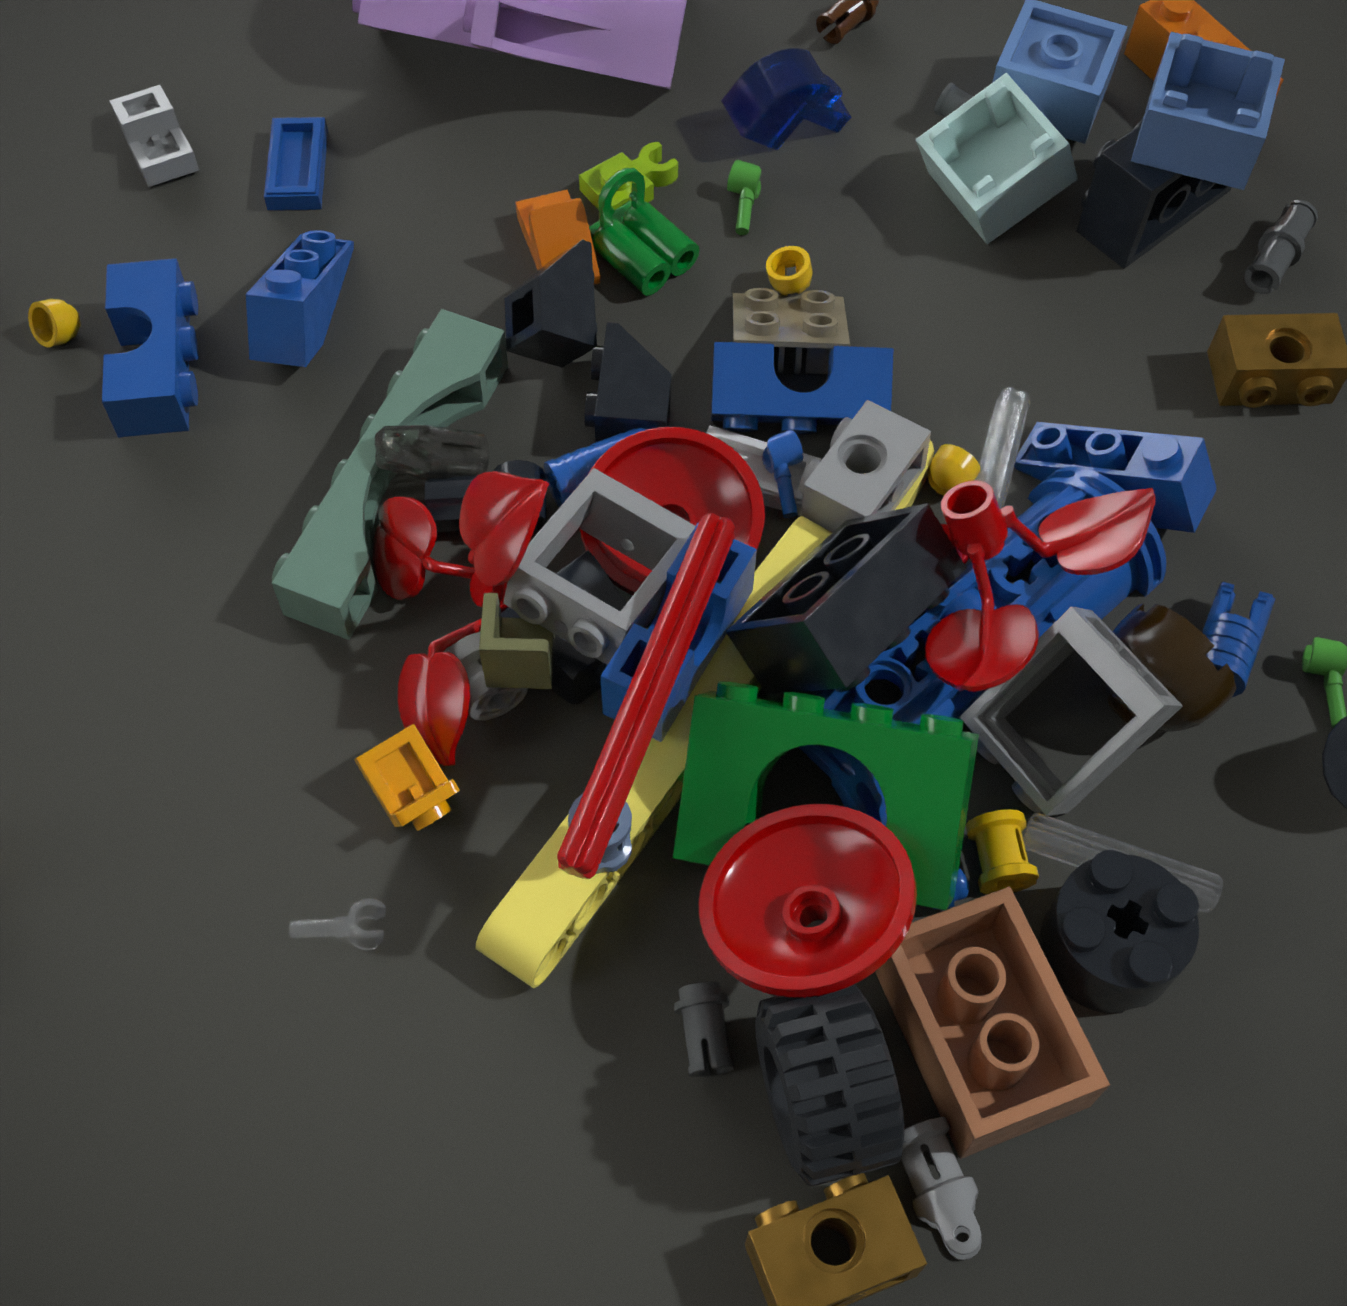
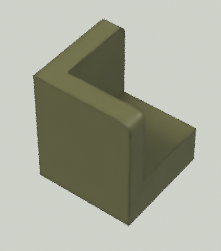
M484 593L479 653L486 687L552 689L555 634L539 624L529 623L522 618L502 617L498 593Z

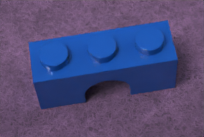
M177 258L107 264L105 310L121 346L143 344L129 352L106 354L103 357L102 403L118 438L189 431V407L198 405V389L193 371H189V361L198 360L197 337L194 327L190 325V316L198 315V298L193 281H184Z
M714 342L711 421H723V429L732 432L758 431V422L782 423L781 432L793 430L796 434L817 433V425H839L845 417L853 419L867 400L891 411L894 348L834 346L829 354L826 383L815 391L800 393L788 389L777 378L774 370V344Z
M697 523L667 571L665 594L651 625L646 629L634 623L601 675L603 714L615 719L699 523ZM733 540L652 738L660 742L663 741L727 634L725 631L732 626L752 593L757 549L738 540Z

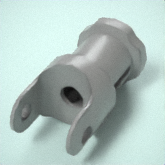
M946 1117L926 1120L904 1130L901 1162L916 1195L911 1204L918 1219L939 1230L945 1247L952 1256L962 1260L971 1259L978 1254L982 1243L980 1226L973 1213L979 1190L973 1177L964 1176L946 1137L950 1130ZM924 1152L929 1153L940 1177L938 1180L933 1178L923 1156ZM964 1233L969 1236V1239L965 1242H960L956 1237Z

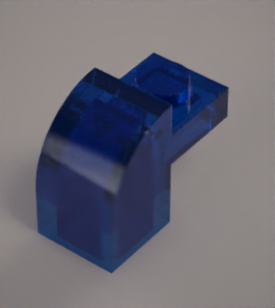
M799 48L779 50L761 58L741 75L721 100L741 137L775 150L782 146L804 119L839 133L852 118L840 99L843 92L839 85L829 76L823 74L810 51Z

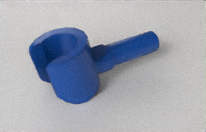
M793 430L770 437L762 455L763 465L769 473L774 474L775 482H777L784 518H792L798 515L789 467L803 462L804 458L800 440Z

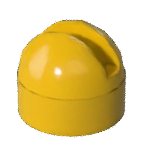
M798 246L781 247L775 250L766 261V270L770 284L780 294L785 296L794 293L800 294L810 286L813 270L809 254L803 248ZM796 267V273L788 276L787 268Z
M47 299L34 302L29 308V326L34 338L40 345L47 348L66 344L77 336L81 322L78 311L72 305L60 299Z
M952 444L941 445L933 456L928 470L930 486L938 494L944 496L954 486L975 480L981 471V467L975 457L966 450Z

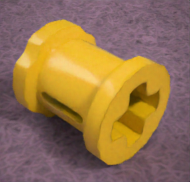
M1011 809L997 810L981 814L967 822L965 825L968 839L976 841L983 872L978 879L980 892L991 894L1010 886L1014 893L1027 889L1037 883L1039 879L1036 866L1028 862L1022 837V831L1027 827L1024 813Z

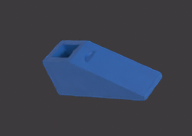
M321 230L300 234L246 293L249 360L307 367L324 343L354 250V241L335 239L333 233Z
M1036 422L1013 461L1015 469L1041 481H1044L1049 475L1060 468L1074 466L1095 471L1109 478L1125 491L1153 488L1156 502L1151 521L1155 528L1195 533L1217 490L1204 438Z

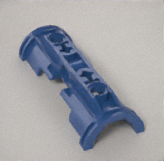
M1074 466L1060 468L1030 492L1027 499L1033 505L1017 518L1040 538L1038 531L1040 524L1057 509L1077 501L1125 490L1109 478L1095 471ZM1151 520L1143 545L1136 555L1124 565L1105 573L1075 575L1065 572L1059 565L1057 555L1049 558L1041 557L1010 528H1007L1008 534L1001 552L995 557L985 560L994 598V609L1015 604L1027 607L1036 620L1039 631L1038 638L1071 606L1092 610L1102 620L1134 590H1138L1146 597L1163 582L1166 574L1164 547ZM971 559L965 564L967 569L948 586L950 591L948 597L936 607L926 611L920 618L915 619L909 625L911 629L909 636L897 646L883 651L869 665L871 672L862 683L844 692L828 689L814 690L807 694L824 697V709L851 713L852 703L873 704L894 709L892 720L920 724L921 714L961 719L960 716L987 689L974 692L967 690L958 691L935 676L926 658L916 666L914 676L908 668L914 663L917 652L925 651L928 635L932 628L943 618L959 610H981V598ZM1030 559L1035 564L1027 583L1023 580H1018L1012 584L1005 579L1007 573L1013 577L1019 575L1028 567ZM886 679L898 686L902 698L894 704L881 705L875 703L867 696L864 687L873 680ZM824 745L799 747L832 779L831 785L840 797L844 807L863 812L886 826V804L882 790L873 774L863 763L847 752Z

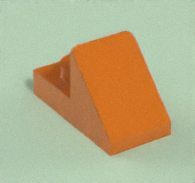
M562 190L515 202L517 219L537 270L583 239L591 242L595 276L594 285L600 283L599 268L585 207L581 198L571 199L568 190Z

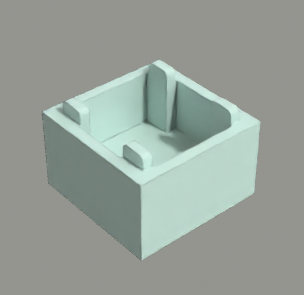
M1007 73L916 139L929 175L986 244H989L1078 179L1070 144Z

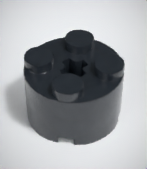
M1104 850L1077 867L1065 881L1043 920L1040 931L1041 949L1045 952L1046 959L1064 994L1076 1003L1088 1009L1106 1014L1123 1013L1124 1010L1141 1006L1145 1007L1156 1001L1189 964L1196 951L1199 939L1198 898L1190 887L1181 883L1172 873L1159 864L1140 856L1123 854L1116 850ZM1114 931H1117L1123 937L1121 938L1114 933Z

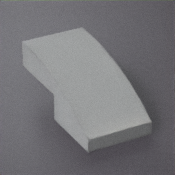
M161 85L110 100L114 114L148 187L200 170L194 152L179 126L174 109Z

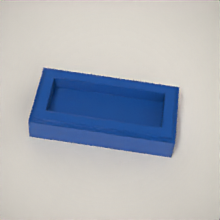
M325 117L272 118L264 190L267 210L322 209L328 137Z

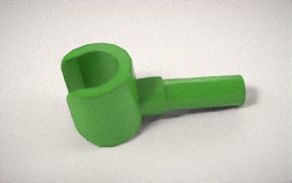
M736 160L729 174L727 190L740 194L735 232L739 235H747L749 233L752 205L754 204V199H757L761 192V182L759 180L761 168L748 162Z
M1315 637L1312 645H1307L1304 649L1302 670L1306 673L1324 676V689L1326 691L1331 726L1334 728L1342 718L1347 716L1342 690V676L1347 668V646L1339 641Z

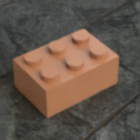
M1010 886L912 922L908 933L896 952L885 964L875 971L941 1117H946L950 1125L948 1134L960 1159L1087 1109L1110 1086Z

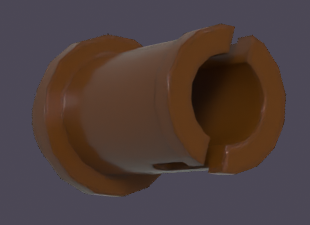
M838 0L816 19L818 32L821 33L830 24L835 22L836 26L823 39L830 44H838L861 21L867 22L874 17L879 0Z

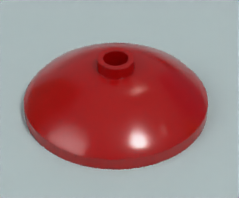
M659 427L640 431L614 444L591 468V470L593 468L599 470L695 526L699 523L701 517L707 513H714L719 517H728L735 524L734 539L758 550L765 519L764 500L759 482L750 466L738 452L710 434L683 427ZM580 529L586 551L589 550L594 555L612 583L621 590L634 595L652 570Z
M806 804L793 806L767 814L750 823L736 833L717 853L705 874L700 890V924L712 954L719 964L738 981L758 991L776 996H820L839 991L863 980L885 964L896 952L908 933L914 917L917 898L916 881L911 861L903 845L892 831L878 820L863 812L838 805ZM815 920L825 921L824 923L818 926L807 927L811 922Z

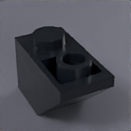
M582 239L545 264L504 298L507 352L563 368L593 350V347H597L598 327L595 314V276L591 242Z
M607 322L604 346L597 345V347H593L591 380H597L599 384L598 392L587 391L584 416L585 427L595 428V443L633 430L634 428L638 429L641 427L648 430L669 427L671 373L619 323Z

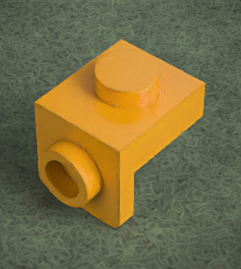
M414 724L354 759L394 827L404 826L411 821L417 831L423 829L452 810L446 799L460 791L454 779L448 780Z

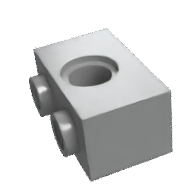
M867 400L853 419L845 417L840 422L832 437L830 450L821 461L813 459L805 469L798 486L799 492L803 493L802 516L834 532L846 520L895 510L926 467L931 431Z

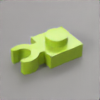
M652 142L645 145L641 149L639 157L632 161L621 152L579 174V189L598 209L599 194L608 179L624 168H635L645 179L644 201L650 202L654 199V187L668 186L676 181L678 178V161L673 158L664 164H658L662 161V145L659 142ZM632 182L623 184L614 194L611 203L614 210L631 200L629 195L632 189Z

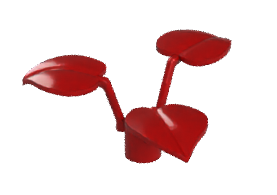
M498 471L484 472L472 480L463 498L459 526L464 543L471 548L468 554V561L474 567L440 562L429 557L436 542L437 526L430 511L420 501L400 496L386 500L379 511L380 523L376 527L373 547L374 568L381 588L394 599L408 600L414 598L423 587L427 569L434 573L471 579L470 594L474 603L479 607L483 608L484 593H498L502 613L509 608L503 604L507 583L517 571L537 524L549 483L541 479L525 478ZM481 619L432 641L428 647V655L422 653L409 655L400 673L398 708L405 728L412 724L416 726L437 763L443 766L456 765L455 752L465 728L470 702V684L468 674L462 662L453 653L444 651L462 638L480 632Z
M973 480L960 483L951 488L941 501V509L947 523L941 524L964 564L967 563L969 558L971 559L981 598V610L964 609L956 611L943 618L932 628L927 637L925 655L928 665L935 676L961 692L963 690L971 692L981 691L998 686L1014 677L1027 665L1036 651L1039 631L1031 611L1027 607L1018 604L994 609V598L985 560L991 559L1001 552L1007 538V528H1010L1041 557L1049 558L1057 555L1059 565L1065 572L1075 575L1105 573L1127 563L1143 545L1156 502L1153 488L1111 493L1068 504L1048 515L1040 524L1038 530L1040 538L1016 517L1012 506L999 508L994 491L988 483Z

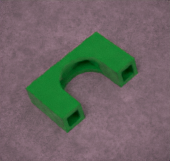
M720 681L717 684V691H708L695 695L674 845V859L710 865L721 848L736 833L760 818L765 785L771 770L778 760L790 749L796 747L824 745L840 749L854 756L869 769L877 780L886 804V827L901 842L911 861L916 881V905L942 910L948 909L955 896L979 734L962 731L963 720L941 715L921 714L920 724L892 720L894 709L865 703H852L851 713L824 709V697L796 692H784L783 702L757 698L758 687L736 682Z

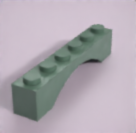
M444 309L440 310L429 329L424 328L421 330L416 339L412 357L404 370H398L391 378L387 389V397L378 412L370 414L366 418L361 428L359 442L349 459H342L335 468L331 488L321 504L314 505L307 513L302 527V534L292 551L283 554L275 565L272 574V586L283 615L350 640L378 592L372 568L371 537L377 509L387 487L407 458L431 436L457 420L485 408L508 369L505 330Z

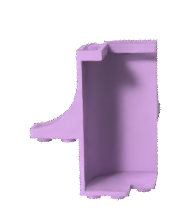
M352 0L353 12L359 13L358 24L375 30L400 32L646 83L650 86L670 90L687 0Z

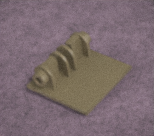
M753 288L745 293H733V342L774 344V347H777V373H783L785 347H794L793 371L794 374H800L802 348H806L805 374H828L829 354L833 347L850 346L844 297H837L823 290H809L801 295L787 296L779 295L776 291L767 288Z

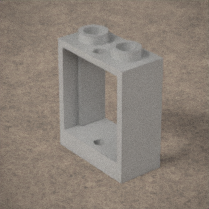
M593 468L530 541L517 571L507 583L503 604L515 610L525 621L539 624L571 643L581 654L596 658L608 665L633 624L635 623L646 628L656 616L666 590L667 571L694 530L695 525ZM578 529L585 531L652 570L621 611L611 607L546 568Z
M1071 606L1038 638L1036 651L1027 665L1005 683L987 689L960 718L973 733L979 734L977 751L993 764L1000 763L1013 777L1015 782L1011 786L1021 802L1035 813L1043 812L1046 816L1069 813L1183 706L1092 610ZM1076 650L1136 716L1063 784L1006 721L1005 717Z

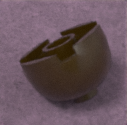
M1144 603L1139 604L1113 630V633L1183 706L1158 730L1175 732L1199 726L1222 708L1232 698L1237 689L1234 675L1229 665L1226 663L1217 671L1214 664L1206 656L1214 647L1213 643L1186 618L1165 606L1155 604L1147 612H1144ZM1105 682L1111 693L1107 697L1110 707L1122 720L1128 723L1136 716L1135 713Z

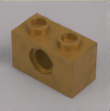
M1338 313L1223 315L1207 350L1220 406L1244 405L1255 408L1264 405L1301 404L1304 406H1318L1321 404H1332L1347 379V345Z
M864 1173L846 1177L824 1189L827 1200L800 1210L795 1200L774 1206L755 1217L758 1228L748 1231L745 1248L768 1306H847L918 1276L927 1265V1262L889 1175L868 1183ZM823 1229L839 1232L849 1244L850 1260L838 1266L823 1263L812 1250L811 1236Z

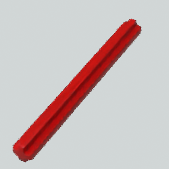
M707 513L699 521L557 854L558 867L567 874L582 879H591L598 870L734 540L735 524L728 517H719L714 513Z

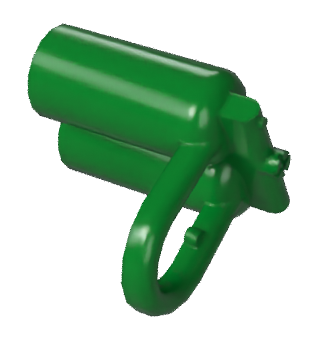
M624 168L611 176L603 186L598 199L599 221L591 226L589 225L594 250L640 292L648 296L656 293L664 286L670 273L674 276L686 273L696 262L700 249L692 239L650 203L644 201V176L635 168ZM632 182V189L629 195L631 200L614 210L611 206L614 194L623 184Z

